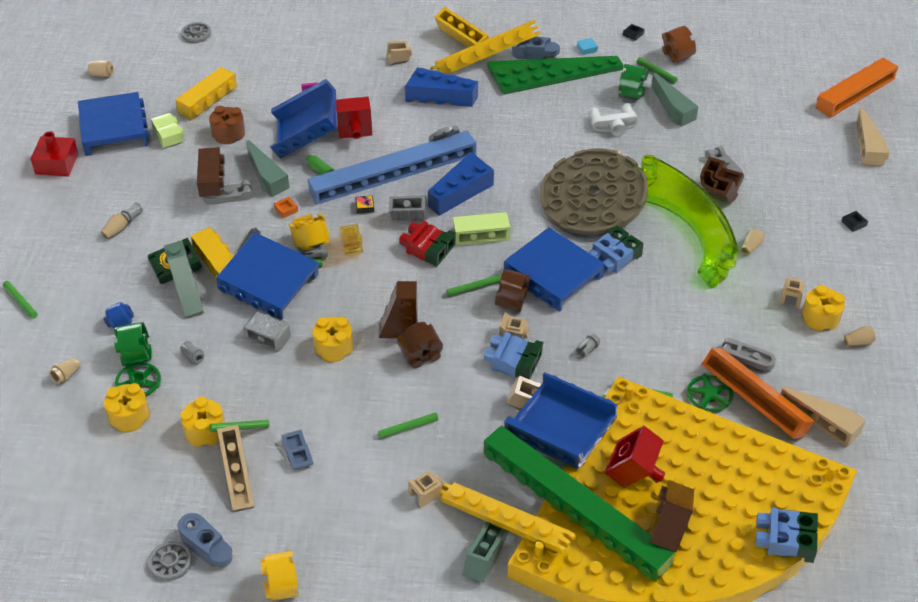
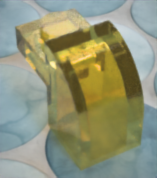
M358 224L339 227L344 255L363 253L362 234L359 233Z

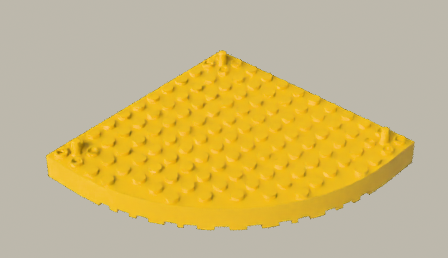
M617 376L605 399H609L617 404V419L579 470L566 464L563 471L651 535L657 517L658 495L662 485L666 486L668 480L694 489L693 512L679 548L675 552L672 566L654 582L652 579L643 576L632 564L626 563L616 552L607 549L596 537L590 536L580 525L571 522L564 513L555 510L545 500L536 517L572 531L576 538L570 541L569 547H565L566 550L563 554L544 547L541 541L535 543L522 538L508 562L507 578L562 602H752L761 597V594L769 590L773 591L779 584L788 581L808 563L804 562V558L795 556L767 555V548L755 546L756 532H768V529L756 528L757 514L770 513L771 508H779L778 511L791 510L818 513L817 551H819L825 540L829 538L840 516L857 470ZM645 425L664 440L655 465L665 472V476L658 483H655L647 476L623 488L604 472L617 441Z

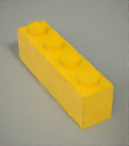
M446 7L434 17L440 30L467 48L489 39L488 34Z
M219 67L175 99L177 112L193 120L237 87L235 73Z
M209 227L190 235L195 252L216 279L218 274L235 255L230 253L226 243H222L220 235Z

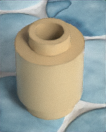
M93 61L88 64V72L94 77H110L114 72V66L110 61Z

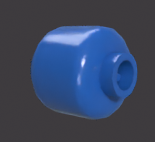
M118 302L106 308V316L103 319L108 328L112 326L114 329L115 327L132 324L134 313L128 304Z

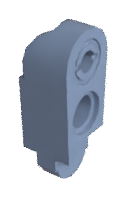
M536 36L512 46V55L517 59H544V56L554 57L560 53V45L551 42V38Z
M188 513L179 519L177 526L181 541L192 552L210 566L223 567L230 564L233 558L231 546L223 540L222 535L201 515ZM191 523L193 527L189 528L187 524Z

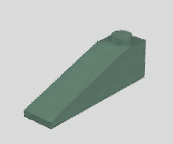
M653 73L651 87L669 117L681 127L695 121L699 106L657 73Z
M247 140L248 155L262 190L271 197H274L289 189L288 175L250 140Z
M182 240L164 245L185 318L204 313Z
M486 522L466 553L463 576L484 583L493 568L509 531Z

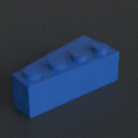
M417 67L405 85V102H411L412 100H419V103L436 101V104L451 102V105L473 107L478 98V81Z
M470 152L428 190V207L440 216L490 188L494 184V169Z

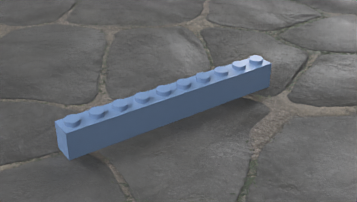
M467 130L308 178L309 193L316 205L451 164L463 160L470 152L476 155V141Z

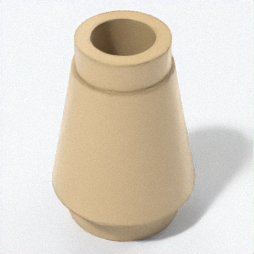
M120 213L113 214L100 232L105 238L109 239L125 229L128 221Z
M759 229L750 230L740 249L741 252L745 255H750L764 242V233Z
M863 326L844 335L847 347L869 345L876 340L875 332L871 326Z
M73 357L52 366L49 375L55 383H64L81 367L80 362Z

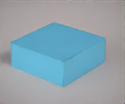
M592 38L577 41V47L583 55L595 53L598 50V46Z

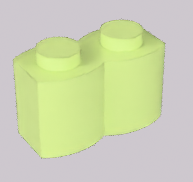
M171 113L150 119L152 129L163 148L183 142L184 131L181 126L178 127V121Z

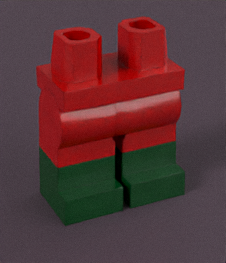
M423 220L421 224L412 222L409 225L408 233L411 235L402 233L399 237V244L406 247L407 254H412L438 267L455 246L456 233L450 230L446 233L434 225H428V222Z

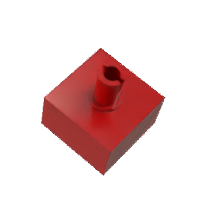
M369 96L336 99L339 139H359L362 136H372Z
M47 131L43 136H40L30 158L35 175L69 176L78 156L75 139L55 137L52 131Z
M645 425L617 441L604 473L623 488L647 476L655 483L661 482L665 472L659 469L655 463L664 440Z

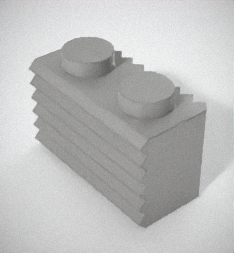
M390 196L389 213L393 221H408L409 219L411 221L416 219L418 221L420 219L426 221L428 214L426 196Z
M258 311L244 326L245 338L280 351L291 336L290 325L286 321L272 318L270 315L262 314Z

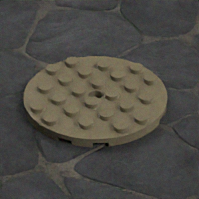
M603 148L574 152L573 156L566 159L565 157L553 165L554 168L549 173H546L541 184V203L547 217L556 226L565 231L587 236L603 235L616 225L623 228L631 223L644 208L648 195L647 179L638 163L629 156L625 157L618 154V151ZM593 189L598 190L594 195L590 192Z

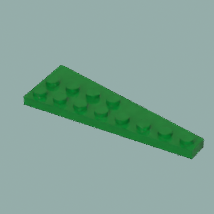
M618 56L487 62V68L503 95L623 70L624 66Z

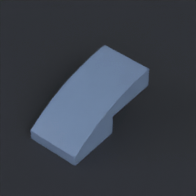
M302 430L281 435L293 470L314 464Z

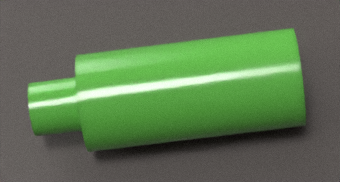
M309 154L306 156L308 165L320 175L335 171L316 155L312 156Z

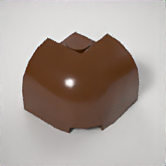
M708 157L700 174L701 185L704 191L709 196L728 203H732L737 198V191L744 179V173L727 169L725 161Z

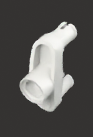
M629 103L622 106L623 113L601 116L598 108H592L589 111L593 129L601 132H611L614 136H621L627 128L633 127L638 123V116Z

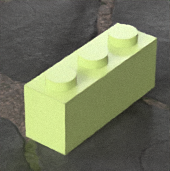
M507 212L453 217V232L456 233L455 244L463 245L510 240V223Z

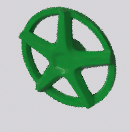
M136 363L124 367L118 373L115 379V386L132 383L138 384L140 388L142 386H149L152 388L144 392L148 396L160 387L161 375L159 370L149 363ZM148 366L149 368L144 372H135L132 367ZM127 370L130 375L129 380L119 383L121 374ZM153 370L157 374L156 382L147 380V377Z
M706 373L694 378L687 387L689 400L693 405L705 411L715 412L723 410L730 405L733 399V391L729 386L716 376L707 375ZM709 379L718 381L723 385L713 387ZM703 380L704 388L692 387L696 382ZM727 389L729 392L728 401H725L719 395V392ZM691 392L701 394L702 401L700 405L693 400ZM714 401L723 405L719 408H706L709 402Z

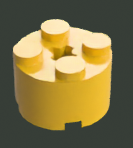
M317 213L318 217H312V214L304 215L292 220L293 224H288L295 247H300L302 251L312 249L313 245H324L330 242V234L324 214Z
M818 285L815 289L810 290L806 295L801 313L805 324L817 331H824V329L829 328L834 330L837 328L845 308V296L824 285Z
M320 317L317 320L312 331L314 351L317 356L320 355L325 361L337 362L343 360L344 356L348 353L350 355L353 351V335L348 319L345 317Z
M125 384L111 387L107 390L104 408L109 424L112 427L118 428V431L131 432L141 428L142 423L149 419L150 410L146 395L138 384Z
M203 396L198 397L180 413L186 440L194 446L202 447L205 444L212 446L219 442L218 432L209 431V425L225 423L223 410L217 402Z
M292 550L264 555L263 559H260L263 576L267 575L268 581L263 582L266 599L271 598V601L299 596L298 590H294L298 589L295 563H293L292 558H289L293 557Z

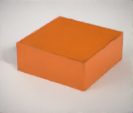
M290 197L274 203V209L282 218L299 212L298 206Z

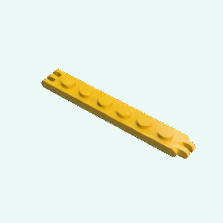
M534 19L435 61L436 65L430 67V69L437 68L438 72L449 74L536 37L541 33L540 31L533 32V30L538 29L537 25L531 27V24L536 23Z
M454 482L452 485L444 483L442 485L440 499L443 503L532 542L541 541L544 547L563 554L566 550L565 547H569L570 541L576 538L572 531Z

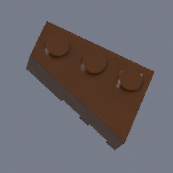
M220 147L198 149L197 187L199 197L219 196L222 194L225 176V156L221 154Z
M417 281L396 282L390 296V301L386 305L384 315L380 319L379 338H398L400 334L403 336L406 333L405 329L418 323Z
M668 480L666 486L662 485L658 495L657 517L650 542L677 552L693 512L694 489Z

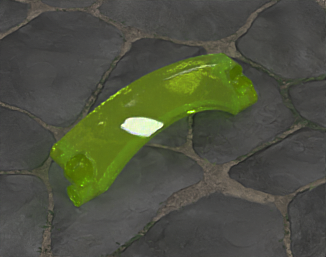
M653 155L643 156L640 169L644 171L647 179L648 195L646 202L673 212L693 229L700 240L703 251V262L698 270V275L710 288L717 287L728 277L729 270L736 266L739 253L737 241L725 214L716 201L699 184L683 172Z

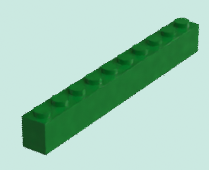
M502 425L484 440L483 453L487 459L496 462L506 473L512 474L522 485L528 486L538 497L548 501L555 510L564 513L571 522L580 525L590 536L600 540L607 549L613 550L626 563L636 567L643 576L656 582L672 566L675 555L674 551L651 543L652 535Z

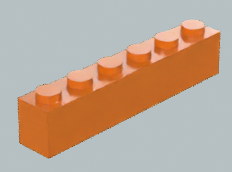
M884 57L874 61L861 71L854 73L849 78L820 93L817 97L816 109L830 118L895 80L899 66Z
M711 348L701 363L702 366L793 439L804 438L815 421L723 348Z

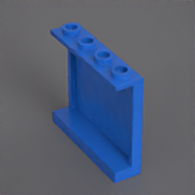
M327 79L271 109V113L277 119V143L271 145L270 148L280 159L337 129L336 89Z
M138 92L78 101L81 139L85 156L92 155V146L143 138L144 145L147 146L146 139H149L148 129H146L148 126L143 98H139Z
M548 227L504 260V269L531 275L528 286H525L528 287V291L560 312L562 311V302L593 277L598 280L604 277L605 263Z
M254 232L216 277L217 287L221 292L232 295L237 300L244 301L253 308L268 313L271 317L283 320V310L310 277L315 279L318 276L319 265L317 261Z
M544 372L541 386L515 418L507 417L504 421V428L533 449L579 470L617 419V404L591 391L577 387L573 383H568L557 376Z

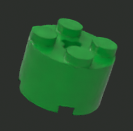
M625 64L623 68H626V71L621 73L618 90L622 92L618 96L639 100V98L644 96L645 87H643V84L648 78L649 71L645 70V67Z
M143 322L114 328L115 336L118 340L114 341L116 352L121 353L120 360L122 366L152 359L151 344H148L147 339L149 334Z

